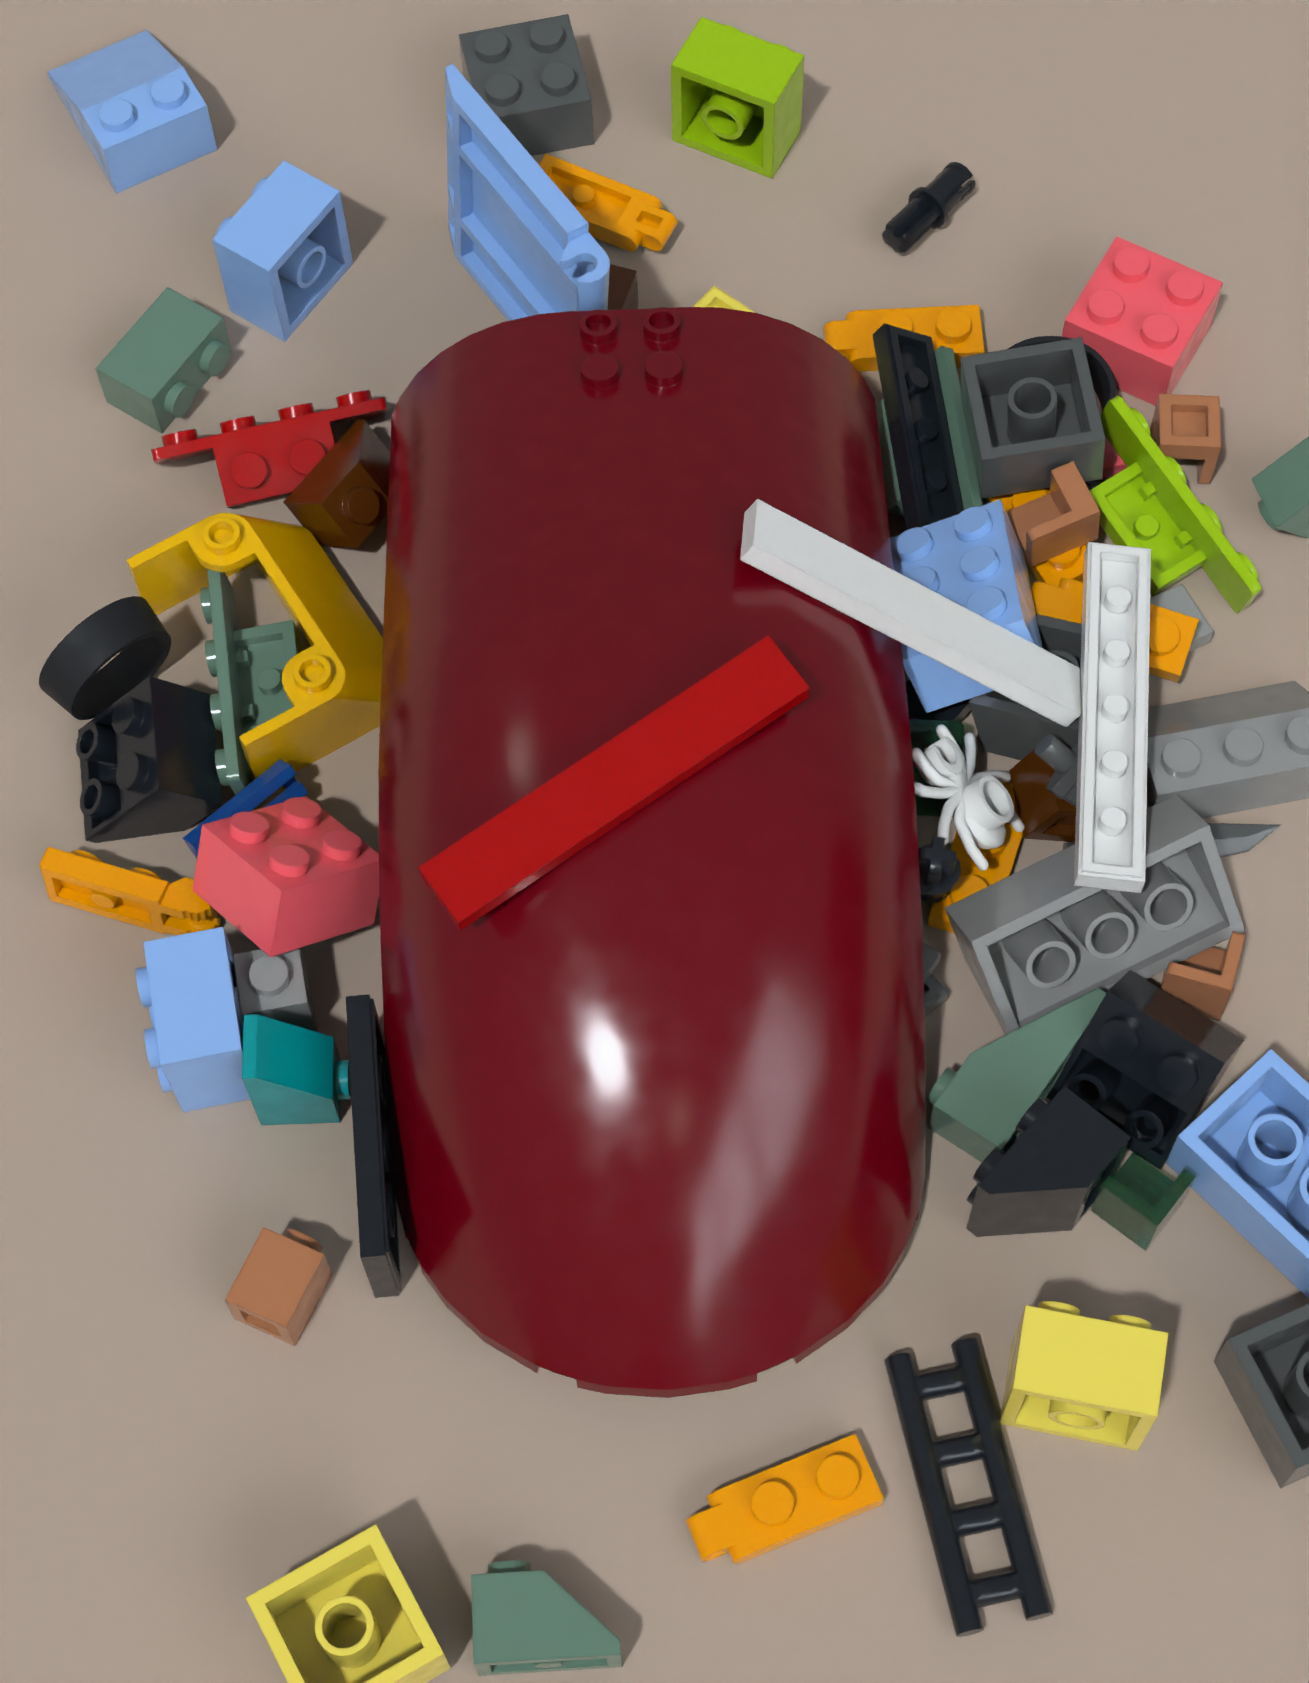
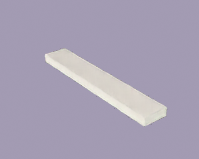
M756 499L745 511L741 561L1060 725L1068 727L1081 715L1079 667L759 499Z
M1088 542L1084 553L1080 665L1081 715L1079 716L1074 886L1141 893L1145 884L1151 549Z

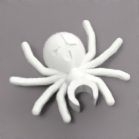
M940 724L936 728V733L940 740L925 748L924 753L919 748L912 749V758L919 774L927 783L937 787L925 786L915 782V794L924 798H948L941 811L937 826V837L945 838V845L948 843L949 826L953 815L954 825L965 850L978 869L985 871L988 869L989 864L979 849H995L1001 846L1005 841V823L1007 822L1018 833L1023 832L1025 829L1024 823L1014 810L1010 794L1001 783L1009 782L1011 775L1006 771L1000 770L976 772L973 775L977 751L975 736L973 733H966L964 735V756L951 732L945 725Z

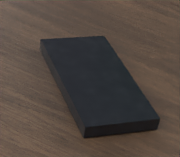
M369 994L347 996L346 1013L360 1258L375 1298L399 1296V1291H402L385 1039L374 999H370Z

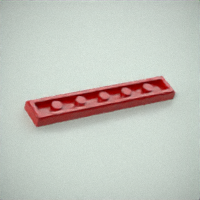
M768 635L419 866L420 876L461 931L809 698L810 687Z

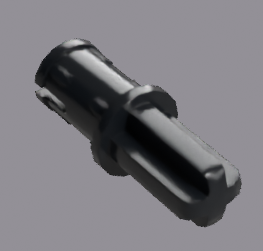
M950 162L926 187L916 188L909 195V203L886 224V230L882 233L885 244L891 245L897 253L906 252L930 228H940L947 221L948 213L952 208L975 189V180H969L963 187L961 186L973 176L971 171L961 163Z
M932 837L931 844L918 848L921 901L927 902L928 896H934L933 903L945 900L959 880L961 869L957 853L945 846L946 839L942 837Z

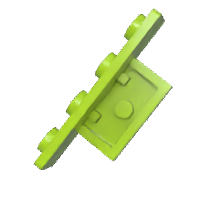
M1119 395L1109 400L1100 415L1104 435L1127 468L1090 490L1100 510V526L1114 545L1151 549L1150 594L1152 597L1202 567L1233 611L1237 614L1249 607L1262 590L1253 563L1246 555L1235 551L1223 535L1222 526L1216 513L1208 505L1200 504L1186 485V477L1181 466L1171 456H1165L1151 438L1150 428L1144 416L1137 409L1129 408Z

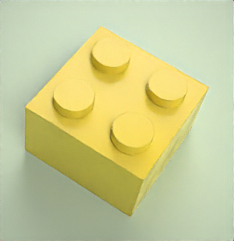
M1044 1301L1040 1302L1038 1307L1025 1305L1011 1344L1000 1423L1002 1425L1138 1451L1158 1417L1169 1333L1152 1330L1151 1324L1148 1321L1135 1316L1113 1315L1108 1318V1321L1080 1316V1310L1077 1307L1062 1302Z
M376 1524L246 1597L288 1683H427L451 1669Z

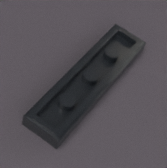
M884 323L872 336L906 530L915 527H923L957 515L964 509L932 337Z

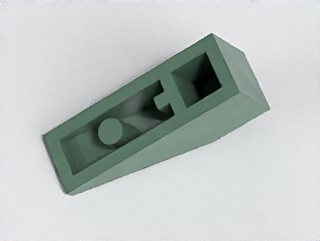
M1096 988L970 1053L957 1072L947 1067L934 1084L927 1098V1101L933 1104L929 1129L980 1162H983L997 1146L1007 1152L1020 1134L1016 1130L1018 1122L1038 1098L1041 1097L1046 1100L1105 997L1106 992Z

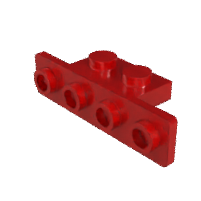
M363 390L336 397L338 407L314 412L313 403L278 410L279 421L256 425L255 416L220 423L222 434L198 438L196 429L179 431L161 436L164 447L151 449L156 464L214 452L227 508L292 493L335 445L331 425L387 413L386 399L382 397L372 400L371 391Z

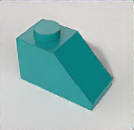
M258 1014L244 1015L242 1080L260 1124L340 1123L341 1100L351 1099L349 1060L340 1059L334 1037Z

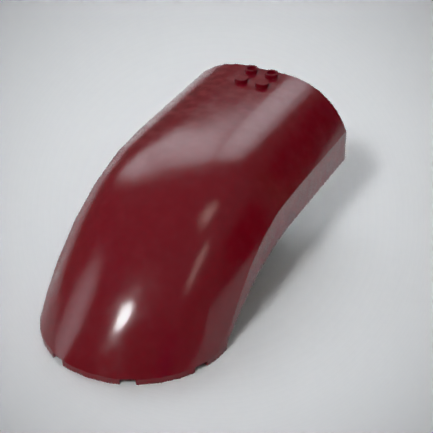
M658 307L649 309L566 311L537 314L501 322L473 333L440 352L415 375L400 396L391 417L378 775L381 967L387 1088L396 1200L405 1237L408 1238L411 1248L420 1263L422 1274L444 1305L485 1343L537 1373L541 1367L576 1379L577 1388L604 1394L671 1398L729 1390L756 1382L757 1373L792 1358L796 1364L845 1331L883 1291L904 1257L905 1246L912 1233L915 1221L918 1220L925 1181L926 1067L922 913L912 745L901 642L740 560L744 513L756 499H759L893 570L875 397L864 378L849 360L821 338L785 321L759 313L726 308ZM768 635L810 687L809 698L463 930H459L420 876L419 866Z

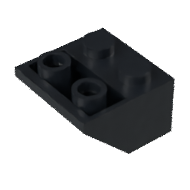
M149 676L78 730L76 752L80 758L82 784L80 808L84 814L85 841L101 843L185 831L222 805L220 781L215 764V750L217 749L215 725L210 709V695L212 694Z
M1129 970L1107 991L1047 1098L1052 1100L1062 1087L1066 1086L1131 1137L1127 1145L1128 1150L1161 1170L1166 1164L1178 1135L1196 1119L1244 1040Z
M1063 1086L1049 1103L1041 1097L1038 1098L1018 1122L1016 1130L1020 1134L1010 1149L1005 1152L997 1146L976 1170L973 1180L977 1184L967 1198V1201L972 1204V1209L966 1227L976 1237L1072 1231L1113 1182L1131 1137L1070 1089Z

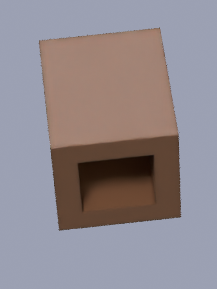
M263 1227L225 1298V1302L234 1319L296 1346L332 1276L325 1254L321 1253L322 1245L312 1237L294 1229H286L285 1233L280 1235Z

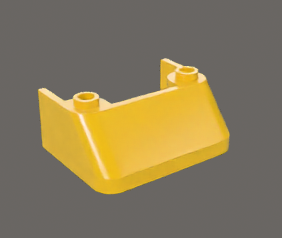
M218 513L199 521L126 560L139 597L147 600L156 615L200 593L201 588L209 587L207 569L215 572H225L228 578L256 563L311 646L293 656L283 669L282 684L284 692L293 707L239 736L253 781L280 759L290 764L293 770L297 772L380 726L383 638L308 529L285 522L233 513Z

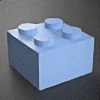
M284 160L269 177H265L257 183L251 197L233 217L226 218L220 224L215 237L212 239L230 311L284 342L353 264L340 191Z
M213 928L143 942L146 966L136 968V981L142 1006L149 1007L153 1026L152 1028L144 1029L147 1057L151 1069L157 1068L163 1093L173 1091L183 1112L249 1100L250 1097L242 1080L244 1020L241 1014L233 951L224 928Z

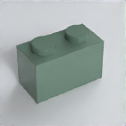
M167 287L95 368L106 402L154 430L163 433L175 418L182 417L187 413L194 401L195 395L210 377L220 374L227 365L232 350L224 318Z

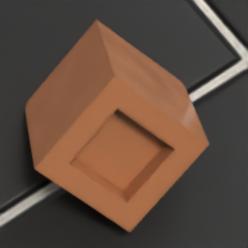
M1159 394L1150 427L1151 438L1165 456L1168 455L1174 459H1197V483L1210 484L1221 449L1220 396Z
M1074 461L1051 470L1049 494L1011 509L1007 513L1024 551V555L1031 567L1098 539L1100 510Z
M1232 931L1225 950L1210 947L1180 963L1170 962L1167 969L1164 970L1160 989L1205 1017L1220 1021L1232 992L1245 934Z

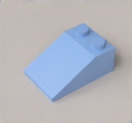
M148 30L47 72L49 80L116 194L217 150L206 103L184 67Z

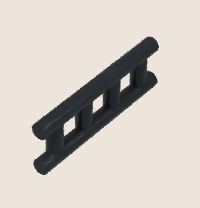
M967 1338L953 1343L951 1348L956 1365L916 1374L910 1353L892 1355L884 1360L957 1637L969 1636L984 1630L978 1609L981 1607L1020 1599L1026 1621L1042 1619L1053 1614L977 1338ZM964 1392L974 1432L934 1441L923 1401ZM982 1459L993 1501L952 1510L941 1469ZM1001 1528L1012 1570L971 1580L960 1537Z

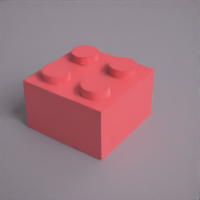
M1116 236L1065 319L1062 337L1071 339L1082 337L1083 343L1098 352L1111 368L1116 389L1156 406L1159 394H1171L1210 329L1223 282Z
M307 796L294 797L279 804L249 812H239L228 818L202 824L192 890L269 957H274L373 925L379 900V853L323 810L315 801Z

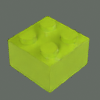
M700 17L671 64L672 140L773 179L801 132L804 55L792 51L784 45L773 44L741 32L733 26L723 25Z

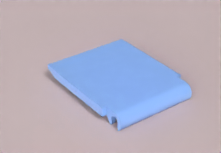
M453 64L445 67L448 225L455 257L507 321L546 313L607 310L610 259L603 248L588 232L589 223Z

